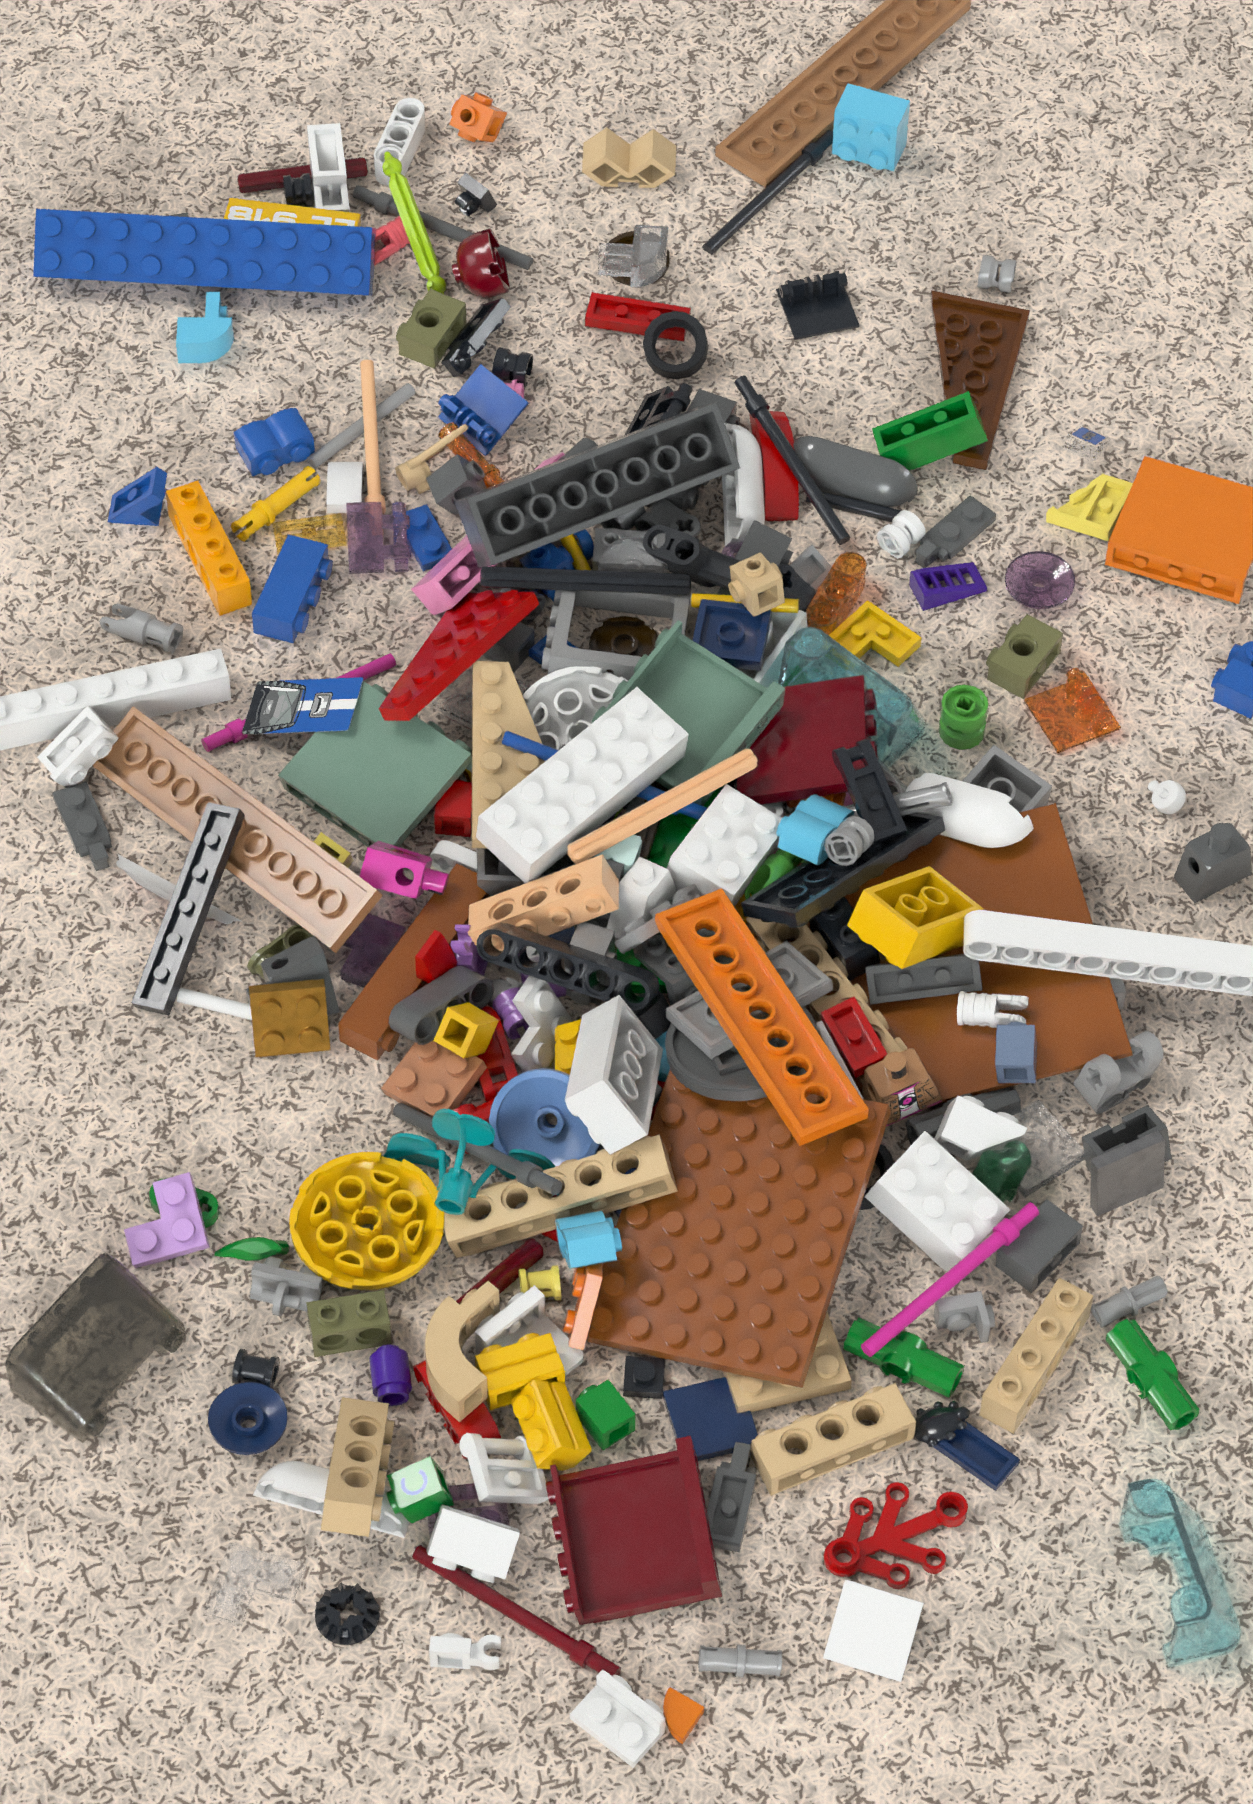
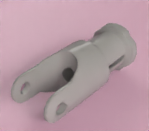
M118 603L112 606V613L125 619L116 620L106 616L100 619L101 627L107 632L143 645L147 643L164 648V651L171 654L174 653L183 637L182 625L175 622L169 624L157 620L153 614Z

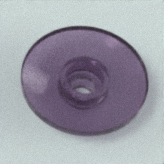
M1033 551L1016 557L1008 565L1005 573V586L1011 597L1018 603L1034 609H1049L1059 606L1069 599L1074 591L1075 575L1071 566L1061 557L1049 552ZM1036 584H1041V585H1043L1044 587H1037V586H1034V585H1036Z

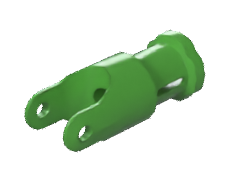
M779 848L775 854L767 857L753 876L751 883L745 890V899L750 897V893L751 895L756 894L807 860Z

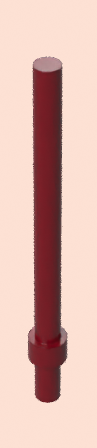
M419 1545L413 1552L412 1559L569 1654V1660L580 1667L585 1668L588 1666L598 1673L601 1670H605L611 1676L620 1674L621 1667L596 1652L597 1648L583 1639L577 1641L460 1568L456 1567V1570H450L433 1564L434 1557L427 1554V1548Z

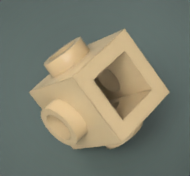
M761 552L730 566L731 582L728 584L729 591L736 602L741 601L753 617L785 603L782 574L775 563H770Z

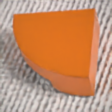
M669 1687L664 1698L663 1714L671 1735L683 1744L703 1715L704 1706Z

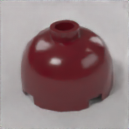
M491 228L466 237L459 244L456 251L457 263L452 264V271L457 284L463 282L470 293L483 298L508 293L509 290L504 282L510 287L505 259L500 257L497 250L500 245Z

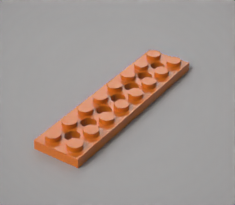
M722 888L655 914V922L660 933L799 1146L868 1118V1107ZM706 928L707 930L714 931L716 934L711 937H702L697 934V931ZM723 955L732 958L733 962L720 964L714 959ZM736 983H743L749 985L751 989L746 992H740L732 986ZM760 1010L768 1013L770 1016L760 1020L752 1017L750 1013ZM773 1038H779L787 1041L788 1045L774 1047L768 1041ZM797 1066L804 1068L807 1072L796 1076L790 1074L787 1069ZM816 1094L822 1096L825 1101L821 1104H812L806 1100V1097Z

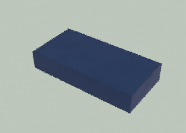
M963 1420L967 1424L965 1429H956L954 1431L956 1435L954 1439L938 1441L934 1448L987 1486L997 1491L1019 1465L1020 1459Z

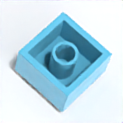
M848 83L835 108L832 154L838 155L846 161L855 160L869 164L874 169L894 171L907 144L910 101Z

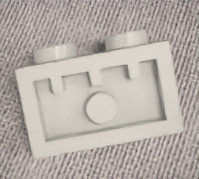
M601 1670L597 1674L596 1686L570 1713V1719L632 1768L665 1733V1717L660 1707L649 1699L643 1701L632 1692L631 1686L618 1675L611 1676L605 1670Z

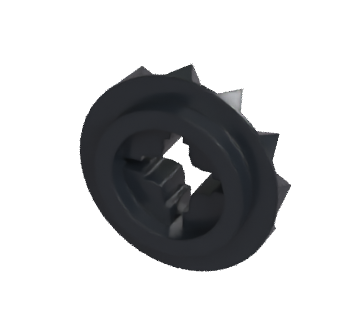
M341 1582L338 1587L332 1590L326 1589L319 1602H316V1626L319 1632L333 1643L340 1645L357 1644L367 1639L378 1625L380 1617L379 1605L372 1591L368 1592L362 1589L358 1583L355 1586L344 1585ZM353 1600V1610L357 1615H349L347 1620H344L343 1625H341V1616L337 1609L344 1610L347 1604H350V1601Z

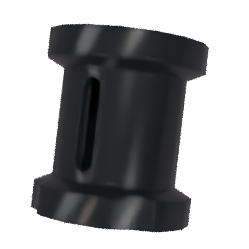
M240 1349L233 1367L232 1383L239 1384L242 1381L254 1382L273 1389L279 1371L280 1358L273 1356L268 1359L249 1355L247 1350Z

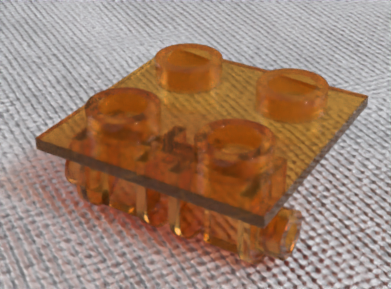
M1073 668L1067 672L1066 676L1068 679L1065 684L1024 699L1025 704L1057 754L1121 729V726L1085 671L1079 670V668Z

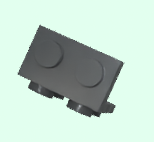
M706 928L697 931V934L702 937L715 935L713 931ZM660 932L633 948L634 957L665 983L670 1006L698 991ZM723 955L714 959L720 964L733 962L732 958Z

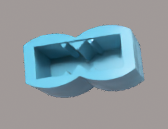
M816 794L811 795L806 801L801 800L789 817L784 816L780 821L776 835L780 837L778 848L811 863L820 865L828 857L825 851L826 838L846 818L854 816L855 811Z
M602 1211L555 1219L559 1249L562 1257L566 1259L569 1269L617 1260L616 1252L622 1251L620 1233L618 1228H614L612 1218H605Z

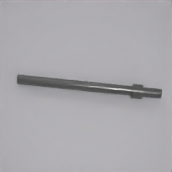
M359 185L355 187L353 198L373 205L376 211L383 214L392 213L400 216L392 195L385 192L378 194ZM419 211L425 228L459 242L474 234ZM499 244L500 247L497 250L501 258L504 257L505 261L528 270L534 260L532 257Z
M403 1103L395 1105L393 1109L395 1117L459 1147L458 1140L442 1138L434 1131L432 1117ZM470 1143L466 1144V1152L516 1176L518 1182L530 1188L538 1187L553 1195H557L562 1189V1182L543 1173V1169L530 1161L521 1162L489 1145L477 1146Z

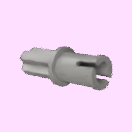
M1155 1276L1128 1289L1125 1286L1120 1288L1119 1293L1096 1304H1092L1091 1312L1102 1328L1129 1314L1132 1316L1137 1315L1138 1309L1164 1298L1168 1290L1163 1279L1160 1276Z

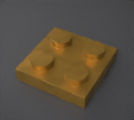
M324 979L249 986L255 1057L330 1050Z

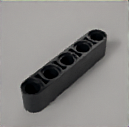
M501 922L491 926L480 934L477 939L476 948L478 954L487 962L606 1002L620 995L631 1010L642 1009L656 998L659 993L660 984L658 978L649 970L508 923ZM492 934L502 938L504 942L503 951L493 946L491 941ZM527 946H531L538 951L540 956L539 962H533L528 958L526 953ZM562 958L572 961L575 967L574 974L565 972L561 965ZM597 970H603L609 975V986H605L598 981L596 976ZM633 981L643 985L646 991L645 998L634 994L632 991Z

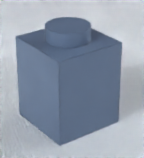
M1022 1022L997 1025L995 1068L998 1083H1036L1037 1037L1035 1025H1027Z

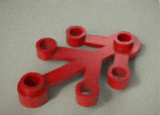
M891 1483L885 1491L886 1502L874 1535L859 1541L864 1523L870 1521L873 1516L874 1506L867 1498H856L850 1504V1518L843 1537L831 1541L826 1546L823 1557L828 1571L836 1576L849 1577L859 1571L886 1580L888 1586L893 1589H903L910 1580V1571L907 1566L901 1563L889 1565L868 1556L881 1551L920 1564L930 1574L940 1573L945 1568L946 1556L942 1550L938 1548L926 1549L905 1541L941 1525L950 1528L960 1526L967 1517L968 1503L964 1496L957 1492H945L938 1497L936 1509L895 1526L901 1507L908 1503L909 1489L903 1483ZM895 1490L901 1491L904 1494V1498L895 1500L891 1498L890 1493ZM863 1505L868 1508L869 1512L865 1515H859L854 1511V1508ZM947 1508H954L957 1510L958 1515L950 1517L945 1515L943 1511ZM845 1553L851 1557V1560L843 1563L839 1562L836 1557L839 1554ZM930 1556H936L941 1560V1563L932 1566L927 1563L926 1559ZM895 1571H900L905 1575V1578L902 1581H895L890 1575Z

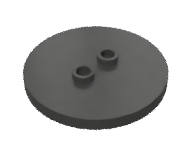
M802 1007L803 1011L805 1012V1014L817 1030L812 1015L805 1007ZM672 1023L670 1024L665 1039L667 1061L674 1076L685 1087L700 1095L725 1101H748L767 1097L735 1046L710 1059ZM773 1038L768 1041L774 1047L788 1045L787 1041L779 1038ZM797 1066L787 1069L790 1074L796 1076L807 1072L804 1068Z

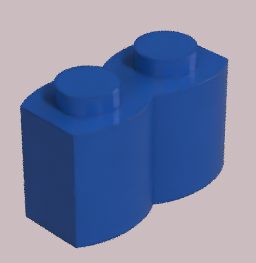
M297 408L281 410L266 420L248 423L234 432L235 447L252 477L261 473L263 475H270L283 464L293 461L296 463L302 462L315 452L314 437Z

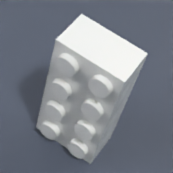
M620 995L582 1015L565 1096V1102L571 1114L576 1117L578 1116L588 1128L591 1138L597 1144H601L610 1155L648 1135L663 1048Z

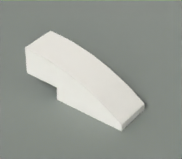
M340 123L307 125L314 208L350 212Z

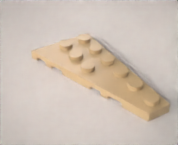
M476 661L472 664V848L488 849L476 838L479 815L545 762L533 754L524 753L502 744L506 731L542 744L509 662Z

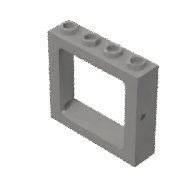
M555 590L550 626H548L546 647H544L542 669H547L548 674L568 667L602 668L601 673L608 672L619 678L622 676L629 681L634 675V668L641 657L573 648L567 645L574 606L673 618L671 628L679 620L682 622V634L685 635L691 591L688 595Z

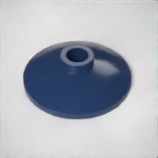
M254 1382L235 1384L223 1390L212 1402L208 1413L209 1430L214 1440L225 1450L240 1455L258 1454L273 1447L283 1436L288 1421L286 1405L280 1395L272 1388ZM245 1420H253L256 1423L251 1428L241 1426Z

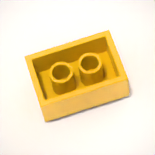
M928 866L864 889L847 926L856 932L863 942L872 945L886 956L889 963L904 969L964 946L965 915L971 911L984 910V908Z

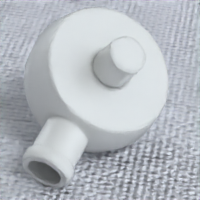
M1153 780L1149 783L1148 789L1153 792L1152 803L1159 812L1174 814L1182 808L1185 803L1186 793L1178 782L1166 780L1159 784L1158 781Z

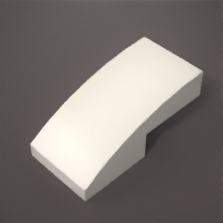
M328 462L327 513H362L363 462Z

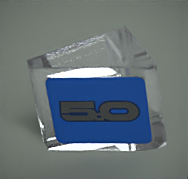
M1079 425L1066 436L1064 450L1095 463L1111 438Z

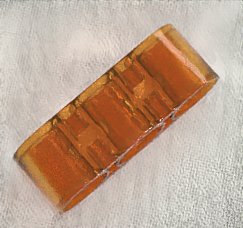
M854 552L841 554L834 562L806 610L807 641L812 645L822 646V641L847 619L863 592L867 564L864 557Z

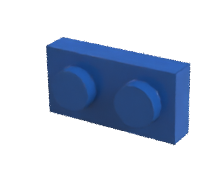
M427 504L395 515V523L423 572L432 569L452 550Z

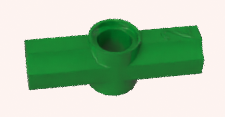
M859 1317L857 1320H854L848 1331L843 1350L880 1366V1370L884 1375L889 1376V1374L897 1376L902 1379L901 1383L903 1384L913 1381L948 1398L953 1395L960 1383L965 1365L928 1349L927 1344L920 1337L907 1331H901L872 1357H869L863 1352L861 1344L881 1327Z
M1125 1319L1117 1323L1106 1334V1342L1126 1368L1129 1383H1134L1142 1393L1138 1396L1141 1399L1147 1398L1170 1431L1179 1430L1190 1424L1198 1417L1200 1409L1179 1382L1177 1369L1170 1356L1163 1350H1156L1135 1319Z

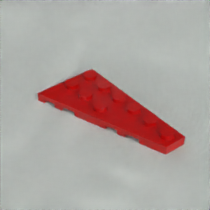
M486 590L481 593H467L453 608L447 610L378 708L384 721H410L539 605L535 592H518V590L493 592L492 590Z

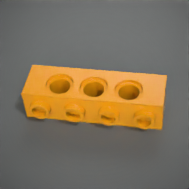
M197 480L167 490L168 516L219 616L252 605L250 580L199 481Z

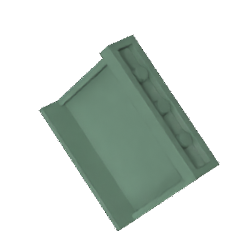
M679 620L670 630L666 628L660 633L655 642L656 648L649 656L644 654L639 659L634 668V675L628 682L623 680L618 685L613 694L612 702L607 708L602 706L592 719L593 723L633 689L638 687L689 734L685 756L655 780L668 790L744 749H749L781 709L785 696V688L775 681L766 688L683 635L682 622ZM716 790L694 801V803L704 806Z
M363 681L349 729L347 731L315 732L278 776L286 791L367 847L377 841L400 847L465 769L472 772V750L458 739L453 742L445 736L446 734L441 727L432 721L425 723L418 718V714L410 721H384L378 708L389 693L377 684L370 686Z

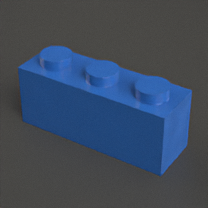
M287 535L252 612L253 632L255 634L294 644L298 632L304 633L306 631L309 621V613L307 612L310 606H317L321 594L320 583L322 579L328 580L332 572L333 561L329 559L328 544Z

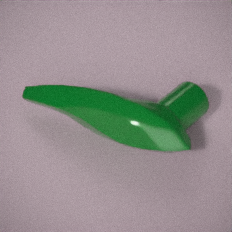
M250 1237L230 1243L215 1251L214 1255L224 1258L234 1257L245 1261L262 1260L271 1256L286 1255L289 1252V1244L285 1240Z

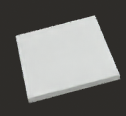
M845 1579L823 1658L901 1682L924 1603Z

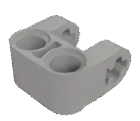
M1144 1031L1129 1040L1133 1056L1114 1060L1107 1054H1101L1084 1065L1073 1084L1096 1114H1101L1129 1098L1130 1092L1137 1088L1142 1090L1151 1081V1076L1158 1068L1164 1056L1162 1045L1153 1033Z

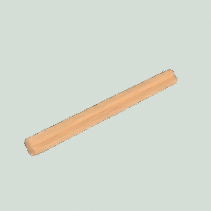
M744 749L574 841L567 847L569 858H571L574 864L586 861L755 769L758 761L756 755H754L751 749Z

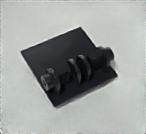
M834 271L833 273L823 275L822 280L819 274L814 275L813 282H811L809 276L794 281L787 280L784 285H780L776 289L794 340L859 327L858 320L844 287L848 285L845 273Z

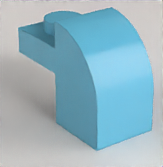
M206 292L205 317H178L176 335L178 363L211 362L225 355L231 348L234 340L232 317H228L227 306H221L220 292Z

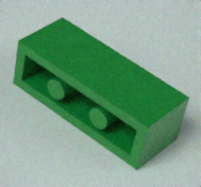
M969 391L872 428L880 456L898 462L909 471L988 441L980 414Z

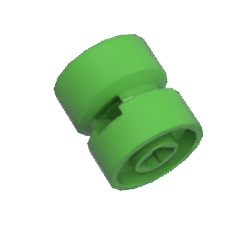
M956 685L948 689L943 695L938 730L940 738L948 746L959 750L971 749L978 746L983 740L986 729L988 700L980 689L970 685Z

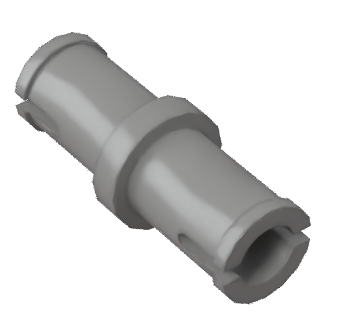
M737 1644L736 1648L700 1645L698 1671L735 1673V1677L743 1678L744 1673L776 1675L780 1677L782 1650L746 1649V1645Z

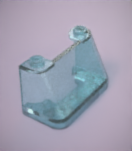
M805 627L798 630L785 643L777 683L786 687L864 675L867 689L873 688L876 697V710H871V715H875L877 736H872L871 738L872 741L875 740L878 759L889 769L923 735L925 729L923 715L903 691L825 632L815 627Z
M1144 1479L1128 1483L1119 1521V1528L1124 1542L1135 1541L1141 1543L1147 1548L1150 1556L1169 1552L1182 1587L1173 1594L1170 1603L1174 1628L1171 1641L1162 1647L1167 1667H1176L1233 1652L1238 1647L1241 1638V1627L1200 1515L1170 1486L1161 1480Z

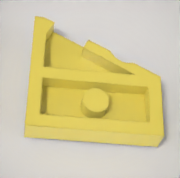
M1102 474L1092 480L1086 488L1079 489L1069 495L1068 503L1058 509L1054 506L1048 509L1046 522L1109 541L1133 483Z

